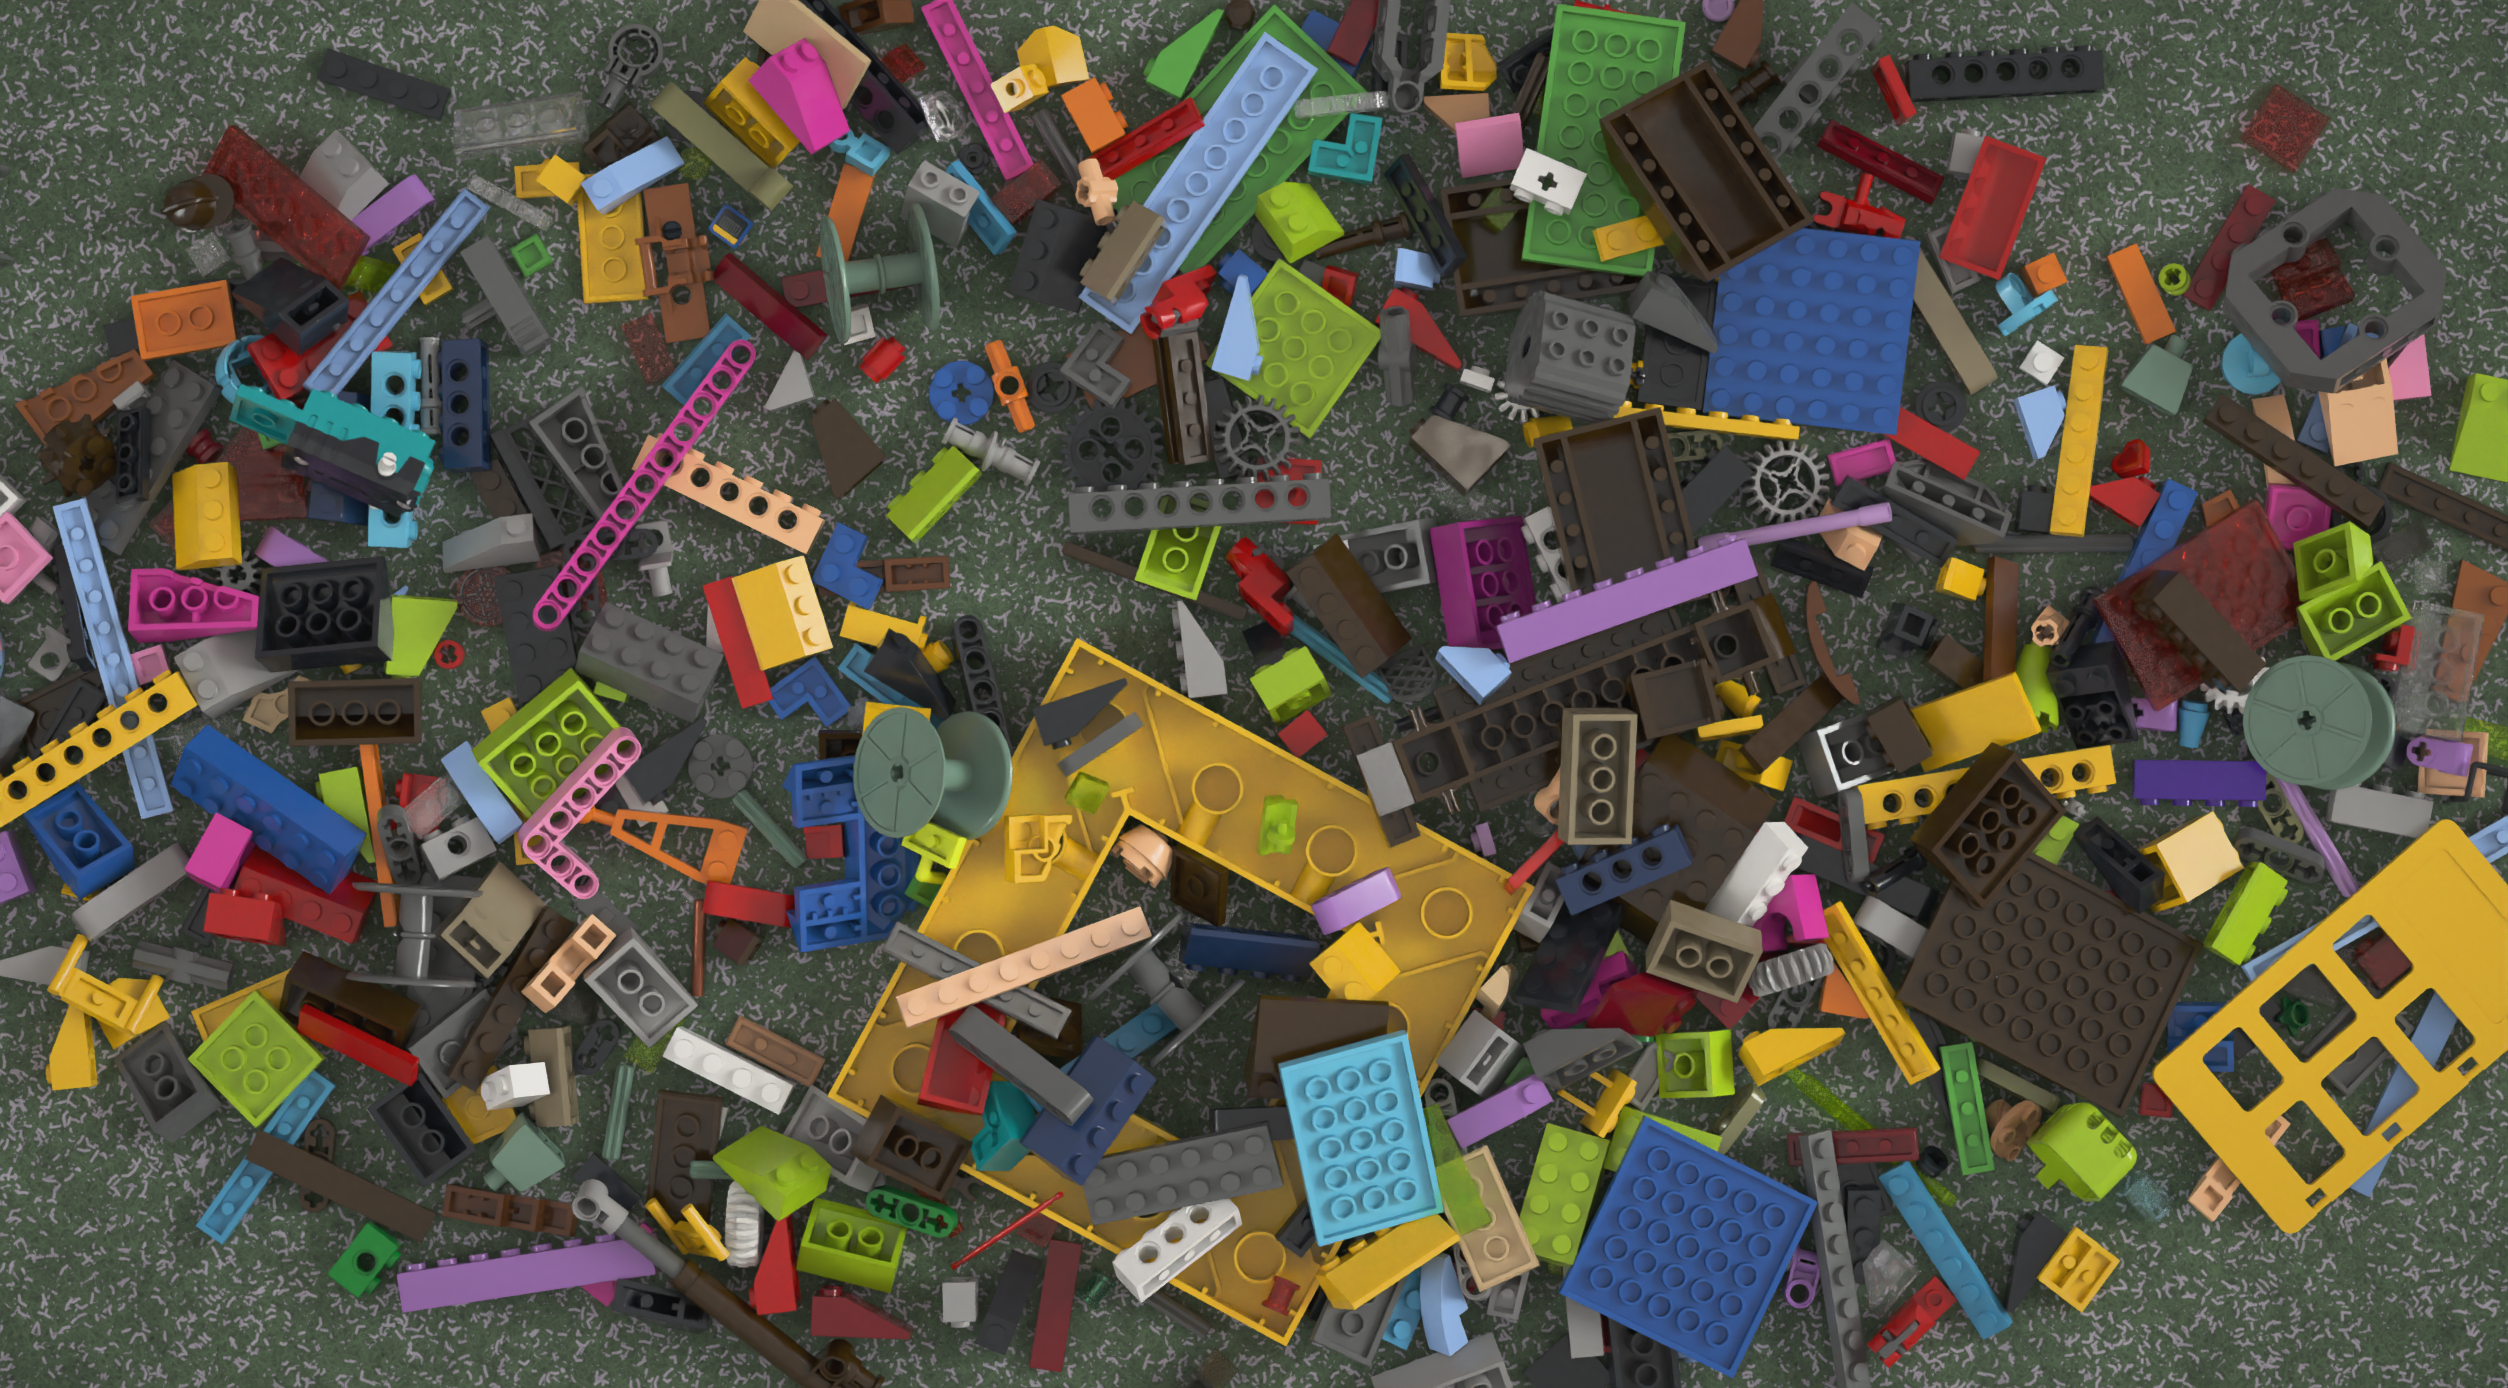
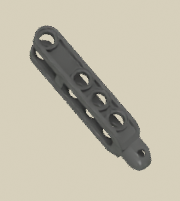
M1379 0L1372 64L1384 81L1389 83L1387 101L1389 107L1395 113L1402 115L1415 111L1423 100L1424 83L1443 69L1451 0H1425L1419 64L1413 70L1402 68L1395 57L1397 34L1401 31V26L1398 25L1400 2L1404 0Z

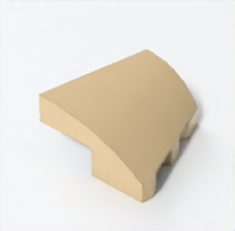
M1512 963L1501 966L1480 988L1475 997L1484 1006L1480 1014L1489 1021H1492L1498 1014L1512 989L1517 967Z

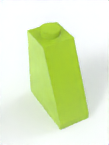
M390 594L394 624L392 661L384 662V672L390 674L391 679L411 678V676L419 677L454 615L458 602L456 599Z

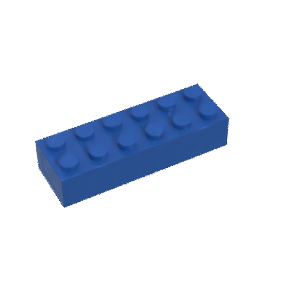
M208 724L184 747L171 786L176 788L182 795L192 799L208 813L213 815L218 813L253 831L250 840L257 844L259 848L279 859L288 868L295 870L314 886L321 888L329 895L351 872L367 833Z

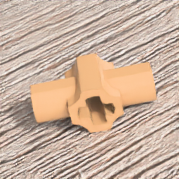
M1086 159L1080 162L1077 166L1081 179L1077 182L1075 193L1078 204H1083L1084 207H1091L1096 225H1108L1114 222L1116 216L1112 205L1117 202L1118 186L1116 181L1111 180L1109 177H1103L1097 159Z

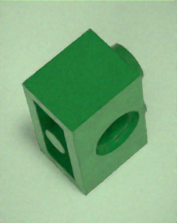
M372 1220L364 1226L328 1272V1275L357 1298L363 1296L365 1292L371 1295L382 1281L378 1277L385 1267L390 1270L402 1256L398 1250L403 1244ZM364 1252L372 1254L375 1258V1266L371 1270L364 1268L361 1264V1256Z

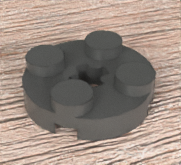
M727 734L710 735L694 746L688 761V772L691 781L698 791L713 798H729L738 794L750 781L754 768L753 758L748 748L742 741ZM720 756L723 757L724 762H729L730 769L724 770V775L722 776L718 775L717 770H712V764L717 763V757Z

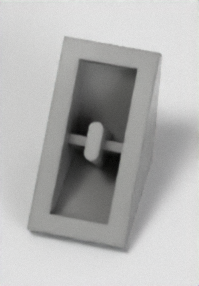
M793 351L764 407L772 413L816 399L803 357L796 351Z

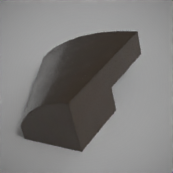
M628 101L581 142V146L584 152L603 170L609 165L662 138L633 104Z

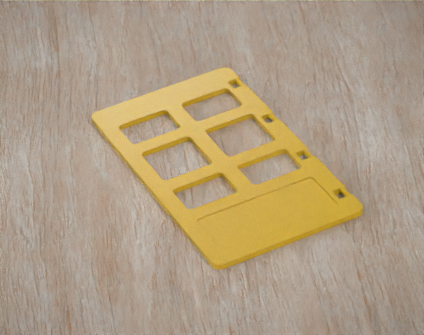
M2449 819L2438 820L2154 1066L2152 1070L2154 1082L2282 1231L2292 1234L2303 1228L2318 1215L2319 1211L2331 1201L2333 1202L2393 1150L2394 1146L2406 1136H2409L2468 1085L2476 1075L2485 1070L2508 1050V885L2454 821ZM2365 915L2372 916L2412 965L2409 973L2377 999L2369 993L2333 950V943ZM2313 963L2353 1009L2356 1016L2350 1024L2305 1062H2300L2260 1015L2259 1008L2307 965ZM2428 988H2432L2474 1039L2473 1043L2439 1072L2435 1071L2395 1023L2396 1015ZM2237 1027H2240L2282 1076V1082L2249 1111H2244L2203 1063V1056ZM2371 1037H2376L2417 1085V1091L2369 1134L2362 1135L2322 1088L2321 1081ZM2472 1057L2477 1064L2463 1076L2457 1068L2468 1058ZM2300 1100L2307 1105L2344 1149L2343 1156L2310 1184L2304 1182L2265 1136V1129ZM2393 1123H2396L2401 1130L2387 1142L2381 1134ZM2320 1188L2325 1196L2311 1207L2306 1202V1199Z

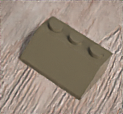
M1134 200L1130 206L1124 204L1115 218V221L1119 224L1112 234L1108 231L1105 233L1097 246L1101 250L1094 261L1089 259L1079 274L1083 277L1080 283L1084 287L1114 306L1168 225L1164 217Z
M571 1025L528 1030L529 1036H524L525 1055L531 1056V1063L545 1062L550 1092L549 1095L529 1104L531 1120H536L537 1127L571 1126L578 1123L579 1112L575 1068L573 1065L574 1054Z

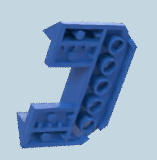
M855 755L795 763L792 765L782 785L784 789L792 794V825L796 828L844 821L845 879L794 887L795 909L787 910L786 913L800 952L888 939L896 922H900L906 910L908 909L913 912L920 904L904 894L916 874L920 863L919 854L901 845L904 837L893 838L879 833L863 816L854 790L853 769Z

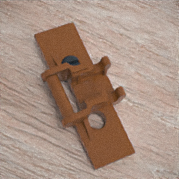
M684 183L643 189L650 236L635 239L636 246L639 245L646 289L642 290L643 297L659 295L666 343L704 338L710 331L704 283L714 281V276L710 266L708 236L702 235L697 237L695 231L689 184ZM662 243L663 251L666 254L669 276L667 277L668 286L658 288L652 244ZM679 286H686L691 292L690 301L683 305L676 303L673 298V292Z

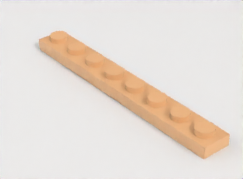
M1141 906L896 996L895 999L906 1028L909 1029L1151 939L1152 934Z

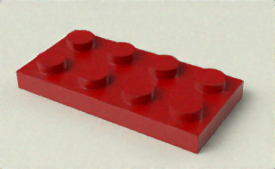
M360 290L347 296L349 299L348 322L300 356L293 352L274 333L248 345V352L276 399L289 400L307 391L302 387V384L367 307L368 302ZM388 336L383 339L374 351H387L391 349L393 345ZM372 354L366 361L372 359Z

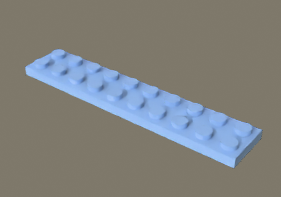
M1264 32L1204 117L1205 126L1193 133L1143 204L1146 208L1164 217L1168 225L1115 306L1086 287L1079 295V298L1132 335L1141 323L1140 314L1147 312L1144 308L1152 304L1162 283L1172 279L1318 69Z

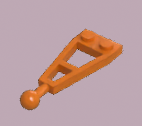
M595 805L578 822L579 824H586L594 821L611 826V835L692 879L707 884L708 880L731 884L748 830L747 827L718 818L618 808L616 814L596 809ZM624 820L657 822L651 844L622 829ZM667 824L713 829L701 870L660 849Z

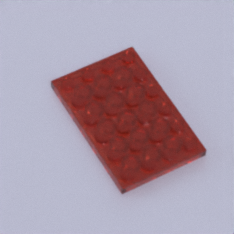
M2252 499L2092 599L2154 711H2160L2203 684L2199 678L2201 672L2194 665H2187L2177 654L2180 650L2172 642L2167 643L2157 634L2156 629L2158 627L2151 619H2144L2134 609L2137 604L2130 598V595L2155 569L2180 571L2254 651L2298 624L2296 607L2305 603L2299 599L2296 569L2257 499Z

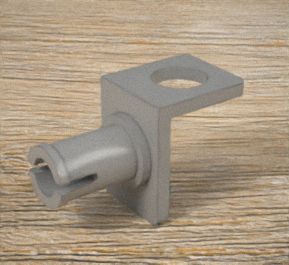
M666 520L637 524L635 529H656L663 535V542L659 545L657 551L652 556L640 558L638 566L640 571L648 570L653 596L659 597L671 594L673 590L667 567L672 565L674 554L668 522ZM643 533L640 534L641 537L638 540V544L642 552L645 553L650 545L646 543L645 534Z
M62 623L57 630L46 625L44 628L46 640L28 663L30 669L52 683L58 680L71 662L66 647L68 643H71L70 635L66 634ZM53 653L59 657L60 663L56 669L46 670L41 666V659L45 654Z

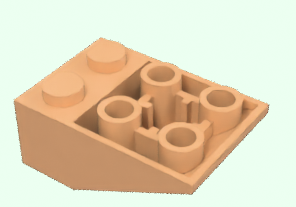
M2387 359L2335 393L2318 391L2333 467L2398 454L2393 389Z

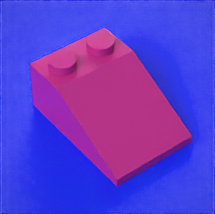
M805 38L769 57L748 80L811 155L850 131L826 62L818 54L815 47Z

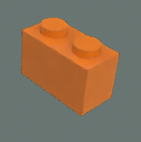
M1094 77L1061 95L1067 110L1092 155L1126 135L1124 129L1129 126L1121 111L1119 110L1114 113L1109 101L1113 97L1105 82L1099 84Z

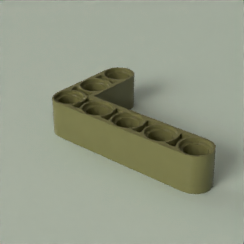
M671 81L649 104L655 112L753 198H756L767 210L773 211L793 188V185L772 167H768Z

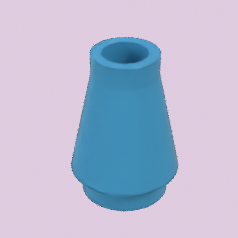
M2183 699L2182 707H2178L2179 745L2199 748V741L2210 715L2208 703Z

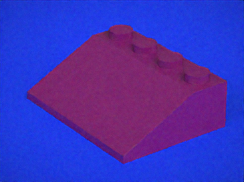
M1522 515L1458 522L1429 528L1447 642L1450 647L1489 648L1491 651L1503 649L1495 625L1502 623L1500 617L1519 611L1520 616L1533 612L1531 606L1536 605L1526 539L1521 531V527H1523Z

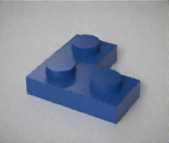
M838 522L813 574L812 582L866 609H871L884 580L856 566L869 536Z
M816 656L770 688L774 699L768 702L781 720L808 702L828 728L854 709Z

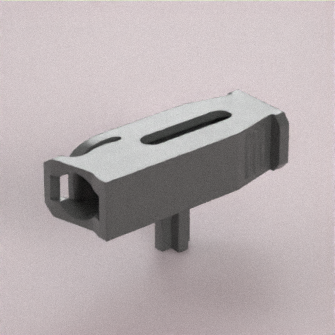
M491 235L485 236L460 252L487 296L485 300L461 313L470 330L498 315L521 354L527 358L554 342L553 337L509 264L497 248Z

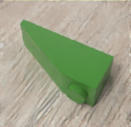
M1216 9L1163 49L1157 59L1151 57L1143 73L1148 76L1146 85L1181 102L1224 17V11Z

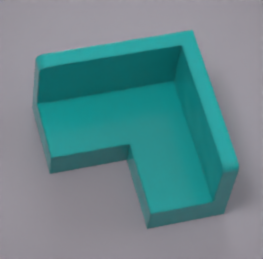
M1351 113L1346 144L1313 139L1308 176L1371 186L1383 118Z
M992 1081L990 1083L982 1115L985 1127L971 1140L973 1142L971 1151L978 1171H1009L1030 1152L1019 1141L1035 1120V1112L1032 1104L1025 1096L1026 1094L1009 1081Z

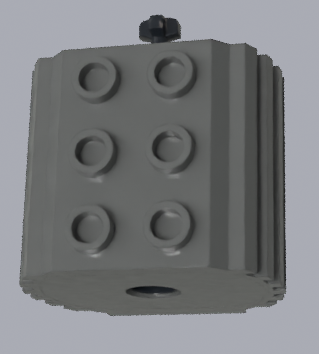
M1541 290L1533 293V296L1528 298V303L1524 304L1522 312H1519L1514 331L1510 336L1504 393L1508 394L1507 401L1590 424L1614 419V415L1618 414L1620 406H1623L1630 379H1632L1635 386L1639 387L1643 385L1646 378L1644 368L1637 367L1635 371L1631 368L1636 329L1634 318L1630 314Z

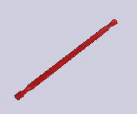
M1059 1191L1054 1197L1047 1199L963 1256L961 1260L951 1264L952 1270L957 1269L962 1263L969 1261L1049 1207L1054 1201L1064 1196L1063 1193Z

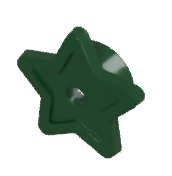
M2284 996L2280 999L2282 1012L2277 1020L2279 1023L2287 1026L2291 1037H2296L2299 1028L2308 1025L2309 1012L2300 998L2292 1002Z

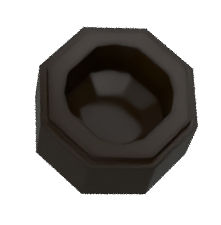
M1233 0L1226 5L1224 19L1230 29L1244 31L1253 25L1256 11L1248 0Z

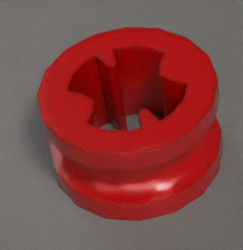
M445 640L436 646L434 658L440 667L454 669L463 663L465 652L458 642ZM450 645L456 648L454 654L457 656L455 662L449 660V664L443 661L445 655L441 651L444 647L450 649Z

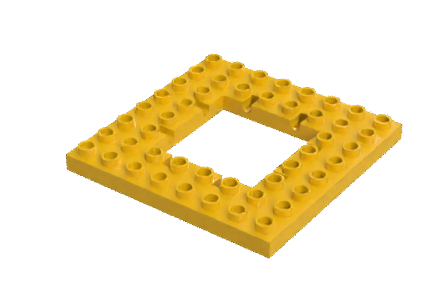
M1077 638L1041 705L1123 678L1127 679L1128 685L1077 736L1070 738L1071 745L1053 750L1052 745L1044 746L1034 716L1011 758L1013 769L1012 788L1003 815L997 824L985 835L966 841L957 868L950 870L917 932L982 965L1064 935L1130 815L1313 915L1314 912L1310 906L1313 902L1376 870L1390 867L1402 897L1358 921L1401 972L1368 1001L1389 1002L1387 1034L1400 1030L1406 1031L1421 1098L1439 1065L1436 1063V1060L1454 1038L1535 886L1525 882L1511 896L1503 889L1506 881L1512 876L1511 873L1417 822L1416 824L1421 836L1389 848L1369 796ZM1133 712L1137 713L1144 726L1065 778L1057 763ZM1282 795L1285 800L1295 799L1298 804L1294 829L1296 838L1294 843H1292L1291 854L1274 852L1260 856L1257 851L1263 805L1266 796ZM1071 814L1072 822L1070 825H1066L1059 843L1061 847L1057 855L1051 860V869L1046 881L1028 883L1005 881L1004 816ZM1356 921V922H1354V923H1352V924H1350V925H1348V926H1346V927H1344V928H1342V929H1340V930L1346 932V931H1348L1352 926H1354L1358 921ZM900 962L827 1097L868 1118L880 1095H883L971 1141L985 1127L981 1115L950 1112L917 1104L938 1018L907 1029L895 998L938 980ZM1039 980L1024 986L1034 991ZM1331 990L1326 997L1327 999H1338ZM1006 1016L1004 1028L1011 1033L1017 1021ZM993 1070L991 1082L1008 1081ZM1271 1098L1267 1106L1286 1105V1100ZM1033 1107L1034 1112H1035V1116L1037 1117V1115H1038L1039 1113H1038V1112L1036 1111V1109ZM1133 1112L1104 1155L1180 1140V1138L1169 1133L1167 1129ZM1294 1139L1273 1140L1284 1182L1283 1187L1229 1198L1239 1209L1242 1225L1169 1281L1170 1284L1284 1346H1287L1320 1285L1315 1274L1323 1270L1321 1265L1336 1255L1344 1241L1341 1240L1320 1247L1315 1241L1301 1258L1278 1242L1274 1236L1306 1198ZM970 1148L959 1168L1033 1209L1061 1191L1064 1196L1054 1201L1040 1213L1117 1255L1122 1250L1135 1245L1148 1230L1158 1227L1176 1210L1172 1209L1093 1225L1083 1185L1080 1186L1063 1178L1031 1151L1009 1171H978ZM1200 1219L1195 1223H1203L1207 1219ZM1173 1239L1170 1243H1177L1181 1239ZM1156 1258L1147 1259L1144 1263H1151Z

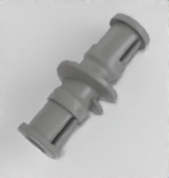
M953 418L941 443L946 444L948 442L965 451V454L981 459V471L985 472L992 465L998 471L1004 474L1008 473L1023 481V485L1028 487L1041 461L1036 459L1034 462L1016 453V450L1005 447L1006 438L997 443L998 432L993 431L989 438H987L983 433L958 423V418Z

